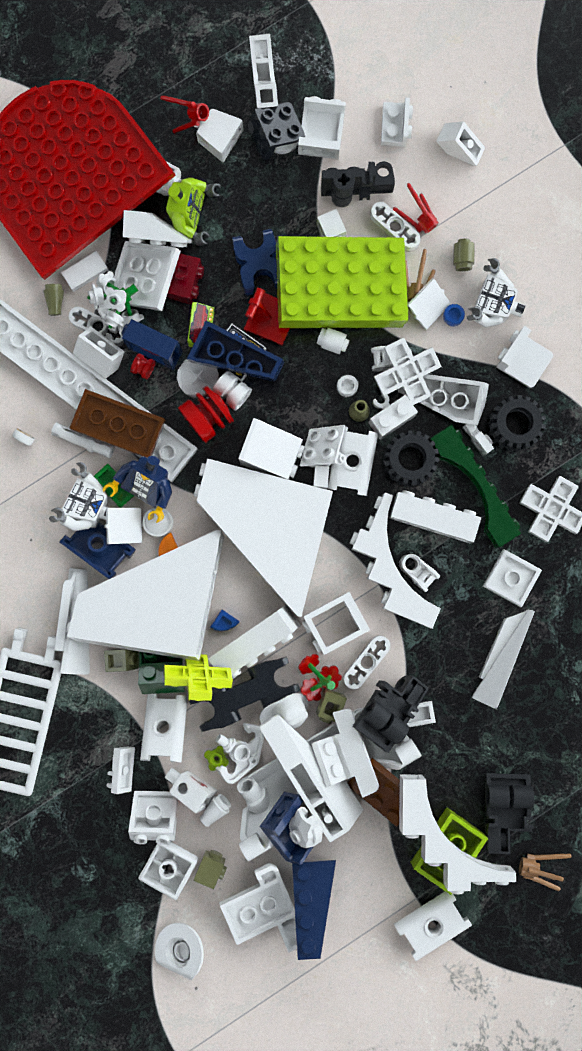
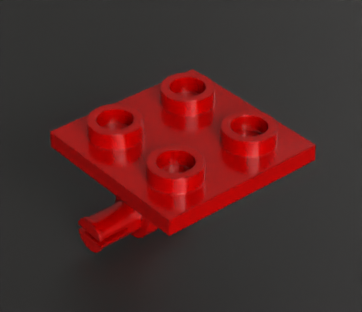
M257 288L254 297L250 298L248 302L250 305L245 314L248 320L244 330L282 346L290 328H279L278 298L266 294L265 290Z

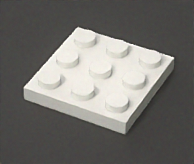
M125 241L114 278L116 280V287L119 289L122 287L127 289L134 284L139 290L131 296L130 306L162 311L180 255L179 249L176 247Z

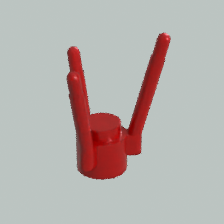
M168 96L160 97L161 100L188 106L187 114L192 121L173 129V133L193 126H199L200 121H206L209 117V108L204 103L184 101Z
M407 183L411 195L423 212L417 218L419 223H416L398 208L393 207V210L414 226L419 233L423 230L427 234L439 222L432 213L424 195L421 193L418 196L411 184Z

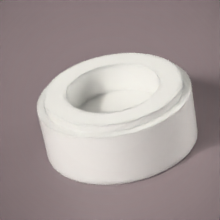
M344 375L338 380L337 390L340 395L351 397L357 392L358 381L355 377Z
M18 428L12 434L15 439L28 446L32 445L35 440L34 437Z

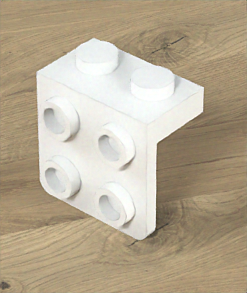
M524 326L520 332L516 330L509 340L512 342L508 349L505 347L498 356L500 362L497 368L526 387L532 388L550 363L553 353L528 338L531 330Z

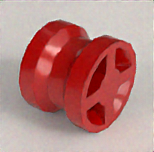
M139 353L131 365L130 372L133 374L138 373L147 380L154 369L155 360H148Z

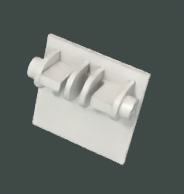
M345 425L310 429L300 466H330L331 464L341 465L345 462V455L339 452Z

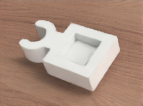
M465 424L463 426L464 431L471 437V441L482 456H485L494 449L491 438L487 434L484 435L482 431L480 432L476 425Z

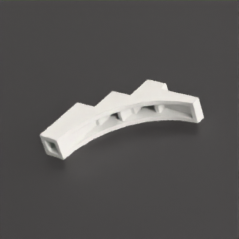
M385 492L382 497L378 496L374 505V508L377 509L375 516L370 515L366 524L369 530L360 529L358 533L354 532L350 544L353 545L351 550L375 559L374 562H369L365 573L369 574L368 580L390 588V591H385L382 597L383 609L433 629L441 608L424 600L412 590L402 578L393 561L387 536L388 511L393 495Z
M400 775L399 829L402 835H405L407 838H419V835H422L421 857L430 866H441V863H444L443 884L448 891L453 894H463L464 891H471V882L476 885H485L486 882L508 885L509 882H516V872L511 866L491 864L476 859L461 851L446 838L432 815L427 797L426 779L423 775Z

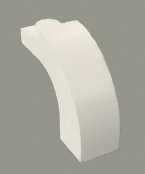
M270 34L251 35L249 40L257 108L278 106Z

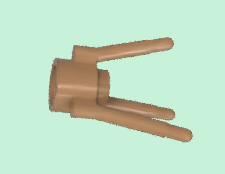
M423 249L417 282L411 283V286H409L407 260H405L407 301L409 302L424 286L421 284L427 249ZM435 269L431 271L426 284L434 277Z
M527 854V858L522 857L520 860L519 875L560 891L561 888L538 876L563 881L564 878L540 871V863H537L536 860L571 858V854Z

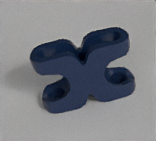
M272 229L263 231V244L257 249L248 248L241 236L233 237L236 261L242 266L240 274L245 295L250 296L254 294V281L261 275L270 277L274 287L277 289L276 241Z

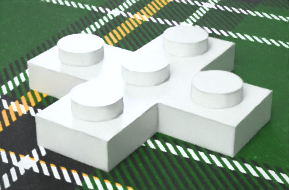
M405 338L385 346L384 350L393 367L374 376L382 395L385 396L403 387L406 396L413 405L430 397V391L422 376L442 367L433 347L413 356Z
M561 476L557 477L549 493L530 484L519 502L521 505L538 513L528 532L545 542H549L557 525L577 534L582 526V512L570 506L569 503L579 486Z

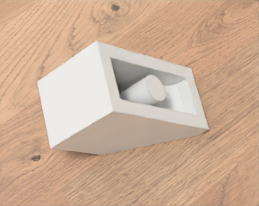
M464 122L444 123L436 141L448 155L473 166H477L485 149Z

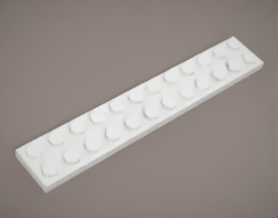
M0 299V352L76 410L84 390L87 389L150 413ZM164 424L152 456L159 458V465L168 471V480L173 482L198 448Z

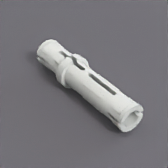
M57 422L51 431L53 436L84 447L88 452L99 453L109 459L115 450L113 445L73 431Z

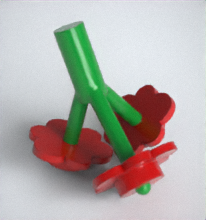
M317 654L306 656L298 666L302 675L313 672L319 681L318 683L315 678L303 680V686L300 690L308 701H319L321 699V687L328 688L329 690L336 689L339 686V681L342 679L341 674L338 673V667L334 665L330 667L323 666L321 672L316 669L320 662Z

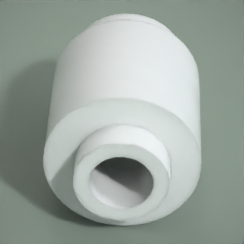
M322 328L317 344L321 345L323 349L340 355L341 351H346L349 340L346 339L347 334L331 328Z

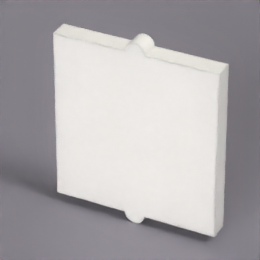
M431 278L408 303V307L415 315L414 319L418 320L422 327L427 330L451 303L445 296L444 289H441L435 279Z
M106 508V524L104 527L107 531V544L142 543L143 523L141 520V508Z

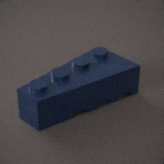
M207 320L187 357V360L191 363L270 381L276 380L284 365L282 358Z
M336 860L303 862L302 865L292 863L298 960L321 959Z

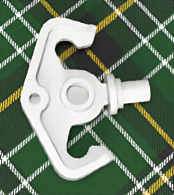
M243 723L244 730L247 733H255V738L249 743L236 741L233 737L227 739L221 734L216 737L215 741L223 746V751L229 753L230 758L236 763L234 772L228 774L225 766L216 767L222 779L227 783H235L258 764L264 740V734L258 725Z

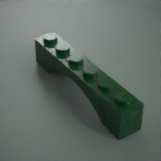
M451 425L430 438L429 441H434V448H438L439 453L437 457L439 460L461 470L475 485L484 507V532L493 546L499 548L521 534L519 530L521 527L515 518H511L507 512L509 511L507 504L496 495L497 489L494 484L488 482L485 478L486 472L480 464H476L471 448L469 446L466 447L462 442L463 437L457 428L454 429Z

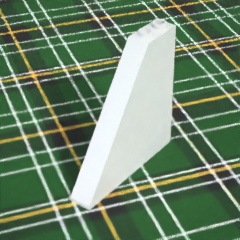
M207 459L206 464L202 463L199 476H203L201 485L197 484L194 496L197 497V503L296 616L301 617L333 491Z
M215 530L77 594V598L73 601L71 607L72 618L66 627L67 637L78 642L199 661L224 540L222 531Z

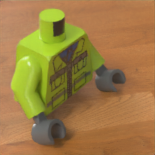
M186 178L181 180L180 183L174 182L169 188L166 211L176 231L190 239L193 238L197 246L207 244L203 239L210 237L206 231L196 233L205 196L203 192L205 191L209 197H217L220 195L214 192V188H221V186L217 183L206 185V182L194 178Z

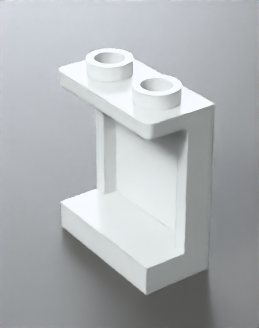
M316 96L305 97L301 125L305 137H299V155L339 159L345 102H341L338 99H320Z

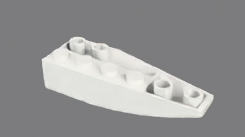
M277 714L259 725L311 814L316 817L318 824L322 827L329 842L348 832L362 813L363 808L346 780L326 787L312 746L280 715Z

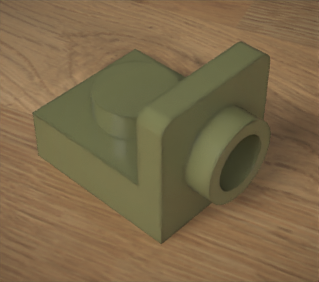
M127 649L104 650L105 672L139 669L138 651Z

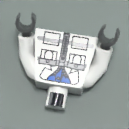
M496 258L488 259L491 266L484 265V271L491 272V275L488 274L484 280L476 305L468 308V310L472 311V315L467 316V320H475V322L486 328L505 323L510 314L521 317L526 306L515 302L518 290L514 288L512 282L500 269L499 260Z
M83 462L76 463L80 467V472L75 468L71 469V473L75 476L80 475L81 479L77 478L63 508L57 507L51 510L57 514V517H49L51 522L60 521L61 525L73 531L85 530L90 527L96 528L100 518L106 520V508H108L106 507L108 503L106 491L103 492V487L90 472H86L87 467Z

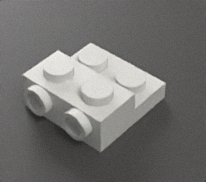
M134 791L128 831L130 839L134 840L137 844H146L147 840H156V843L166 845L169 841H175L178 799L170 791Z

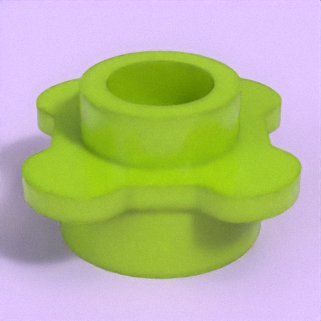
M217 746L216 749L212 751L207 750L204 753V757L209 762L208 768L211 771H215L217 766L226 767L229 763V759L226 758L223 751V746Z

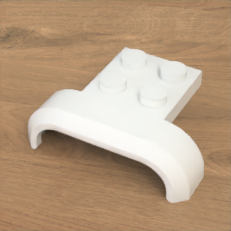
M267 863L254 870L259 881L258 884L219 902L237 945L278 926L289 953L297 949L295 909L277 866Z

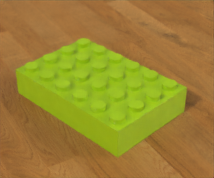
M278 236L276 262L279 328H402L407 323L408 302L404 238Z

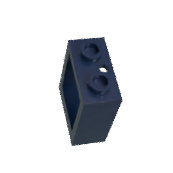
M133 319L122 330V339L129 350L140 353L148 359H153L169 369H175L183 353L177 340Z

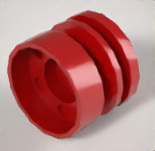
M206 385L202 390L207 398L204 399L197 392L198 405H195L188 399L178 407L181 414L205 443L216 436L213 428L215 423L221 429H225L226 427L221 421L222 418L228 424L234 422L225 402Z

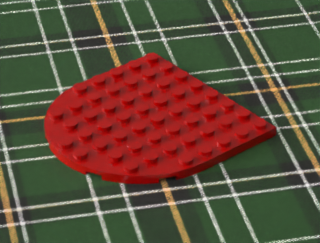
M76 80L51 81L49 85L40 88L35 86L13 99L0 113V221L44 280L124 217V210L132 211L176 176L126 108L113 95L96 88L93 84Z

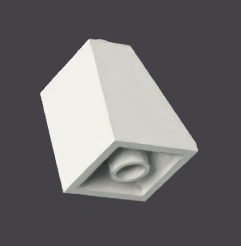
M253 418L239 456V461L245 467L289 480L290 477L294 478L298 466L294 464L297 457H302L305 446H302L303 439Z

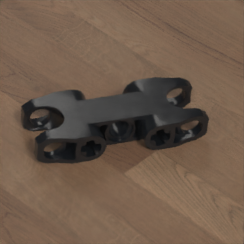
M287 656L276 660L264 661L247 669L251 679L232 688L218 689L212 687V699L206 702L212 704L215 713L212 719L199 726L201 732L224 728L241 720L238 709L260 700L264 709L268 705L300 691L298 683L281 687L274 680L276 670L289 663ZM189 700L190 705L196 704V703H198V702H202V701Z

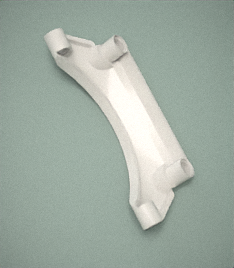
M358 708L353 711L356 720L362 712L363 708ZM336 723L306 741L311 745V743L339 734ZM361 734L369 758L373 757L385 768L400 770L421 757L416 745L407 735L400 743L394 744L390 752L387 753ZM278 758L242 778L237 785V790L247 803V807L242 812L241 842L239 846L248 861L272 848V842L259 826L283 792L299 794Z

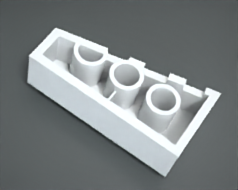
M285 605L208 658L213 667L231 668L233 679L242 673L240 668L245 665L249 668L258 662L257 657L263 653L267 656L276 649L275 644L280 641L284 644L292 639L293 635L291 633L301 625L288 606Z

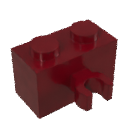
M184 254L179 255L167 293L168 299L191 305L193 299H197L199 293L197 283L204 274V266H202L200 258Z

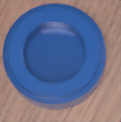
M458 304L449 305L443 313L444 322L453 327L460 325L465 317L464 309Z

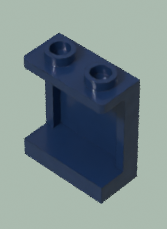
M284 791L259 827L285 861L302 865L313 847L304 848L299 844H295L290 836L289 823L291 818L295 816L297 809L301 807L303 799L299 794Z

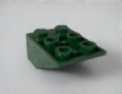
M139 651L138 685L141 693L185 692V686L173 687L164 685V666H185V659Z

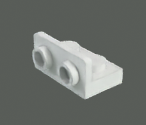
M405 98L404 103H383L381 145L405 147L407 139H411L412 126L408 125L409 119H412L413 106H409L410 98Z

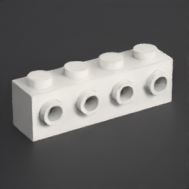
M406 490L396 494L389 519L469 544L474 543L481 517L476 516V512L466 509L463 512L455 510L456 506L448 503H443L442 506L436 504L435 500L429 497H423V499L416 498L414 493Z

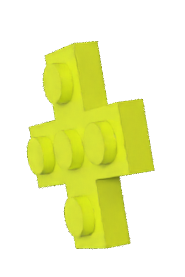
M201 654L199 661L185 659V666H164V685L173 687L187 686L188 700L211 701L212 687L218 689L232 688L231 668L209 667L206 654Z

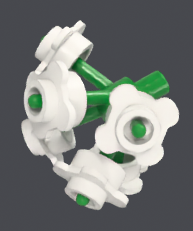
M109 271L107 274L99 275L96 281L97 287H95V284H92V289L88 291L87 296L90 304H94L95 310L98 309L99 315L106 321L105 325L109 329L124 328V325L129 324L131 319L137 322L143 320L144 316L142 314L139 315L138 310L131 309L129 303L132 300L131 296L139 291L137 287L132 284L127 289L123 287L121 289L117 288L116 280L113 278L114 274Z

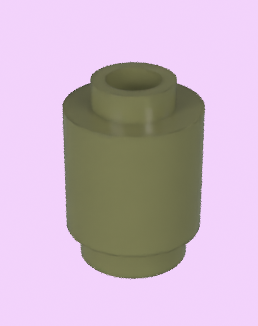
M467 238L459 239L454 244L453 265L456 266V271L472 270V265L475 264V243L470 242V239Z

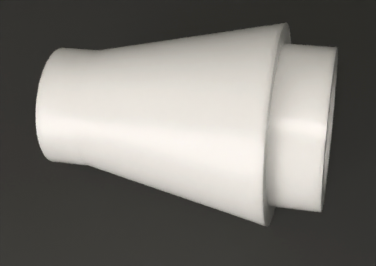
M222 794L214 796L200 817V821L206 827H209L212 823L229 813L231 803Z

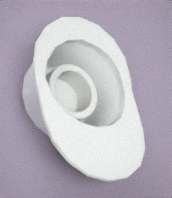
M293 693L268 705L260 714V723L262 724L278 714L293 729L300 727L308 717L306 711L308 700L306 696L300 693Z

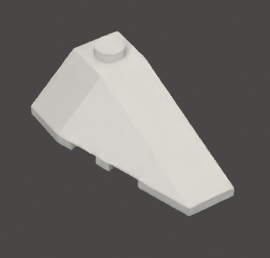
M429 374L422 376L431 396L419 403L455 422L478 425L485 407L489 384ZM403 387L398 389V392L406 395Z

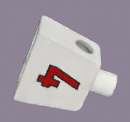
M171 768L165 776V780L173 785L170 793L195 813L206 809L218 791L190 771L180 774Z

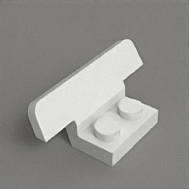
M343 709L333 712L339 734L311 743L325 786L327 787L355 776L363 798L376 792L379 788L375 772L361 733L352 727L356 721L353 711Z

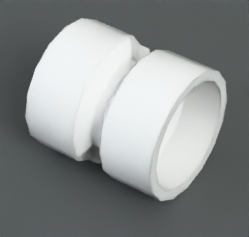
M227 371L219 378L212 391L217 393L221 399H226V404L236 411L247 400L252 389L243 382L238 383V378L230 371Z

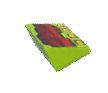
M192 302L188 333L189 347H193L205 321L213 323L214 307Z

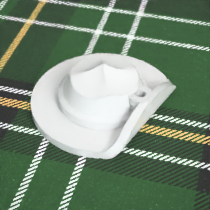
M173 923L166 926L156 940V962L192 981L203 963V946L196 931L184 923Z

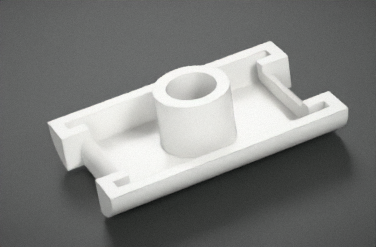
M345 427L339 452L345 455V462L341 465H331L327 489L337 490V486L357 489V494L367 496L378 433L369 431L368 435L347 432L348 427ZM356 455L359 458V463L356 467L348 466L346 462L348 456Z
M148 694L141 761H150L151 756H169L171 762L181 763L187 696L177 695L176 699L157 698L156 694ZM163 724H169V730L166 733H160V727Z
M446 891L394 924L400 936L405 934L414 950L411 953L416 961L472 926L468 917L462 918L453 904L456 901L453 893L450 895ZM433 920L438 921V925L435 928L428 927L429 922Z

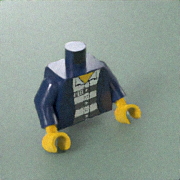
M149 456L148 458L141 457L138 461L132 460L122 465L113 477L114 481L105 485L103 492L108 487H111L113 493L110 497L118 492V485L121 484L120 488L154 508L157 506L156 510L148 514V520L153 519L154 514L158 516L156 523L164 519L162 510L167 507L172 495V488L168 480V471L159 465V458Z

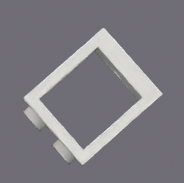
M350 592L303 616L305 618V621L302 622L307 633H313L315 640L312 642L317 652L322 651L324 655L370 631ZM344 601L358 630L326 647L311 618Z

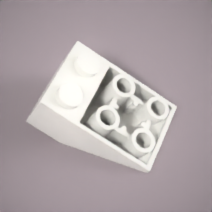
M124 210L123 237L129 238V242L146 243L147 239L150 240V244L166 245L167 241L171 242V246L187 247V243H193L192 239L176 231L173 226L153 213Z

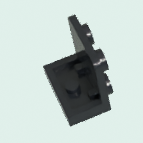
M289 102L278 104L275 107L254 109L248 122V130L253 135L256 149L261 154L263 160L270 159L276 147L299 142V137H305L295 110Z

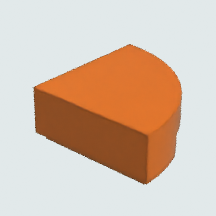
M172 533L167 534L162 539L158 550L159 556L178 548Z

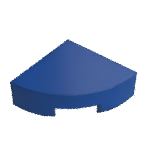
M222 609L210 628L217 631H226L234 628L240 621Z

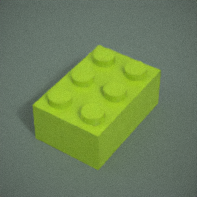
M449 808L445 809L437 821L438 827L446 838L461 851L474 858L477 857L488 840L482 831ZM420 847L411 861L414 870L451 895L452 893L443 884L444 863H441V866L428 865L421 857Z

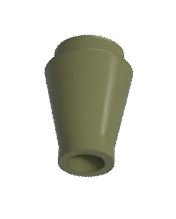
M46 284L43 293L48 308V315L59 316L61 315L64 296L62 285Z
M358 400L349 407V415L355 421H364L370 414L369 406L364 400ZM360 406H361V407H363L364 409H363L362 411H360V410L357 409V407H360Z

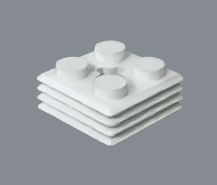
M171 841L166 845L157 843L139 876V880L177 900L197 864L198 857ZM168 864L172 865V869H173V870H170L169 872H166V871H165V869H166V866H165V865H168Z

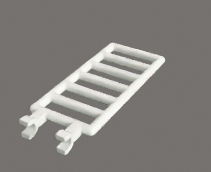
M19 628L14 631L12 648H3L0 652V689L4 678L49 690L46 702L0 691V700L44 710L41 723L0 713L1 723L38 731L35 744L0 736V745L33 752L30 765L0 758L1 768L28 774L25 786L0 781V790L30 796L33 792L58 690L62 661L55 659L57 652L54 650L56 636L48 637L45 657L22 652L28 630ZM8 657L54 668L51 681L5 670Z

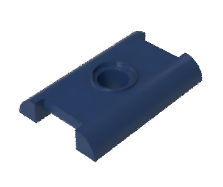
M98 522L96 528L90 527L89 529L76 531L70 538L65 535L59 541V543L108 579L116 576L115 569L126 557L130 559L136 550L128 543L107 544V531L100 522ZM96 542H100L103 544V546L100 549H94L92 547V545Z

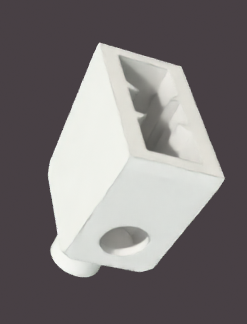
M211 109L208 119L200 121L199 126H194L198 129L196 133L198 142L220 161L224 162L243 132V121L234 116Z

